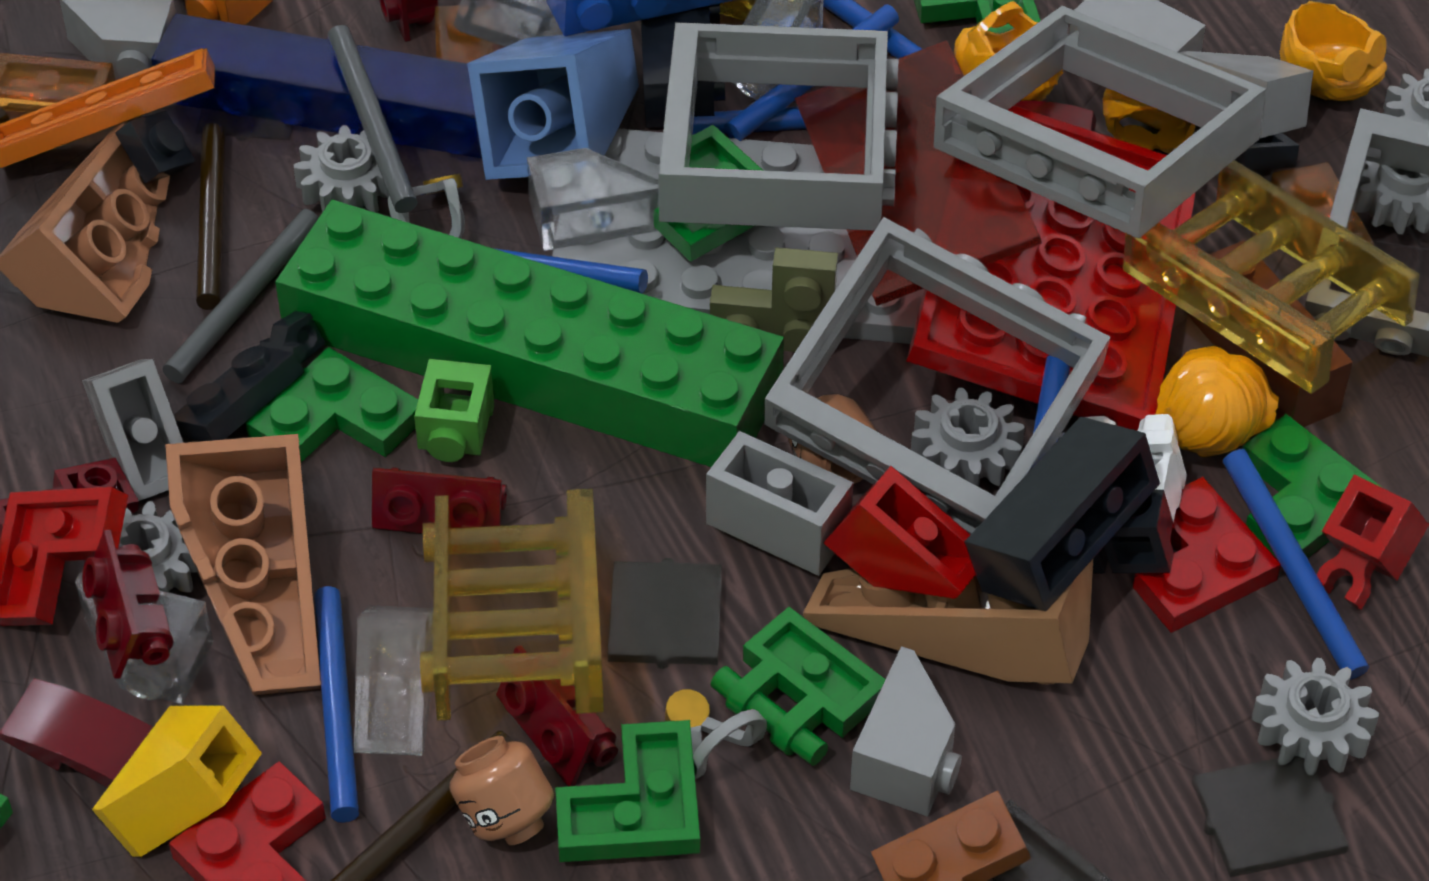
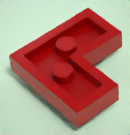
M1201 477L1186 484L1184 489H1182L1181 501L1175 512L1170 539L1171 545L1177 551L1173 555L1171 572L1135 573L1133 589L1170 633H1173L1277 581L1281 565L1207 480Z
M113 487L10 492L0 539V626L53 624L65 561L86 560L89 557H94L104 530H111L115 548H119L128 501L127 494Z
M278 761L232 795L225 806L192 825L170 841L169 846L172 858L195 881H306L279 853L326 818L324 804Z

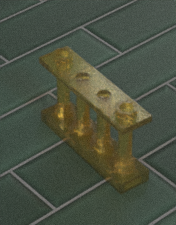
M1235 160L1219 172L1216 201L1175 229L1167 228L1159 222L1139 239L1125 233L1123 264L1125 272L1311 394L1329 382L1333 344L1337 336L1375 309L1404 327L1413 321L1420 277L1418 272ZM1231 220L1237 221L1256 233L1255 236L1221 259L1214 258L1195 246ZM1278 249L1283 250L1303 263L1302 266L1267 290L1242 276L1243 273ZM1326 279L1352 294L1316 321L1309 319L1289 306Z
M593 489L567 490L568 516L555 517V523L468 528H451L449 496H435V523H423L424 562H434L433 651H420V679L422 693L435 692L437 721L451 720V685L561 679V686L575 685L576 714L604 712ZM556 550V556H569L556 558V565L452 570V555ZM557 591L558 598L571 597V600H558V607L452 612V596ZM559 634V641H573V644H559L558 652L452 657V640Z

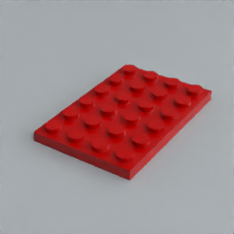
M1012 106L1008 109V111L1147 171L1167 156L1017 106ZM957 158L936 245L955 255L967 254L976 258L987 268L989 273L1010 284L1020 283L1031 287L1049 305L1068 315L1076 313L1087 317L1085 324L1110 336L1104 364L1073 413L1074 416H1106L1110 420L1115 421L1116 426L1138 431L1139 423L1146 415H1155L1158 407L1157 398L1160 394V385L1164 379L1195 193L1138 239ZM924 289L907 362L1038 404L1048 354Z

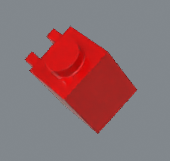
M1354 474L1322 529V533L1339 551L1337 556L1324 563L1317 572V576L1328 594L1331 593L1335 582L1340 577L1352 576V587L1348 590L1344 599L1350 605L1362 610L1371 593V575L1373 571L1376 570L1398 581L1426 532L1429 523L1411 501Z

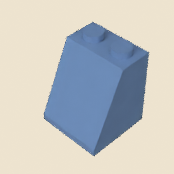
M631 29L579 33L565 37L564 35L525 38L467 63L485 180L593 173L598 170L639 87Z

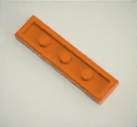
M200 48L1 123L0 168L213 89L215 65L207 48Z

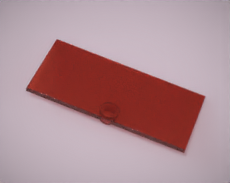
M945 40L898 58L897 91L886 90V92H898L896 128H885V130H897L895 167L884 166V169H896L894 206H882L881 220L885 217L913 233L919 228L930 237L932 243L955 255H970L979 260L983 265L1042 244L1037 228L1016 184L933 148L936 96L964 77L948 41ZM825 86L795 98L823 172L864 175L867 88ZM846 229L857 257L874 231ZM887 270L872 296L876 306L924 288Z

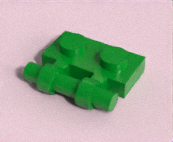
M788 607L743 645V662L749 665L752 670L742 678L730 667L723 666L713 676L710 685L711 688L726 699V708L735 715L751 709L759 711L767 721L766 731L771 734V743L786 755L790 756L796 753L808 764L814 766L823 759L829 746L812 731L821 723H824L843 738L870 714L886 679L791 607ZM776 688L798 703L789 712H786L767 697Z

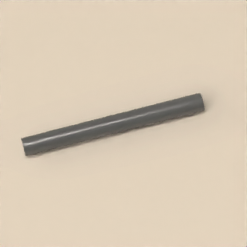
M337 25L330 29L328 38L392 204L398 213L410 212L418 204L413 188L350 28L346 25Z
M302 209L163 365L162 370L168 379L175 383H182L286 265L319 217L313 211Z

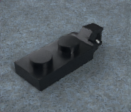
M294 311L277 321L272 326L270 338L261 340L259 346L250 347L240 352L232 360V367L214 382L195 389L187 397V404L174 414L181 437L198 441L225 440L305 373L301 364L326 344L312 319V315L310 313Z

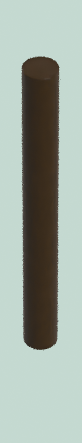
M209 123L202 128L196 304L205 310H213L221 301L225 128L217 123Z
M500 730L491 736H503L506 742L513 741L506 733ZM455 768L330 881H373L457 805L449 786L451 779L458 769Z

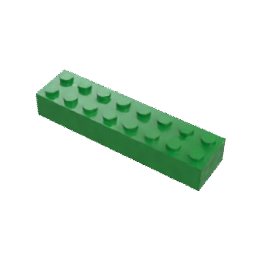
M331 199L275 281L281 319L294 311L310 313L321 337L325 340L326 344L324 345L425 376L429 359L491 365L494 399L708 467L714 465L739 431L754 438L757 437L765 421V397L783 371V336Z

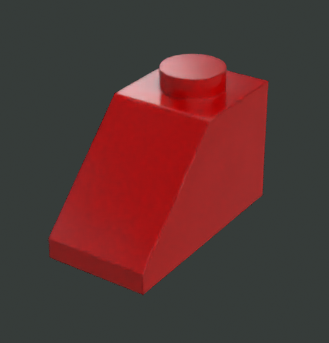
M892 466L859 499L823 542L873 587L956 599L976 575L964 542L970 534Z

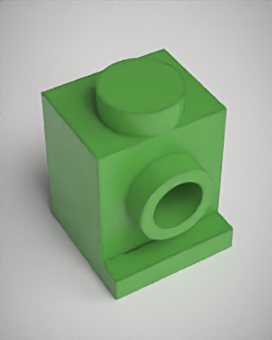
M436 359L428 360L414 415L418 449L427 450L432 457L444 462L458 461L464 454L481 455L489 417L493 415L494 411L491 365ZM444 388L472 391L471 396L447 394L444 392Z

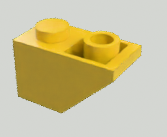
M169 706L92 808V811L132 857H142L225 806L262 752L224 706Z

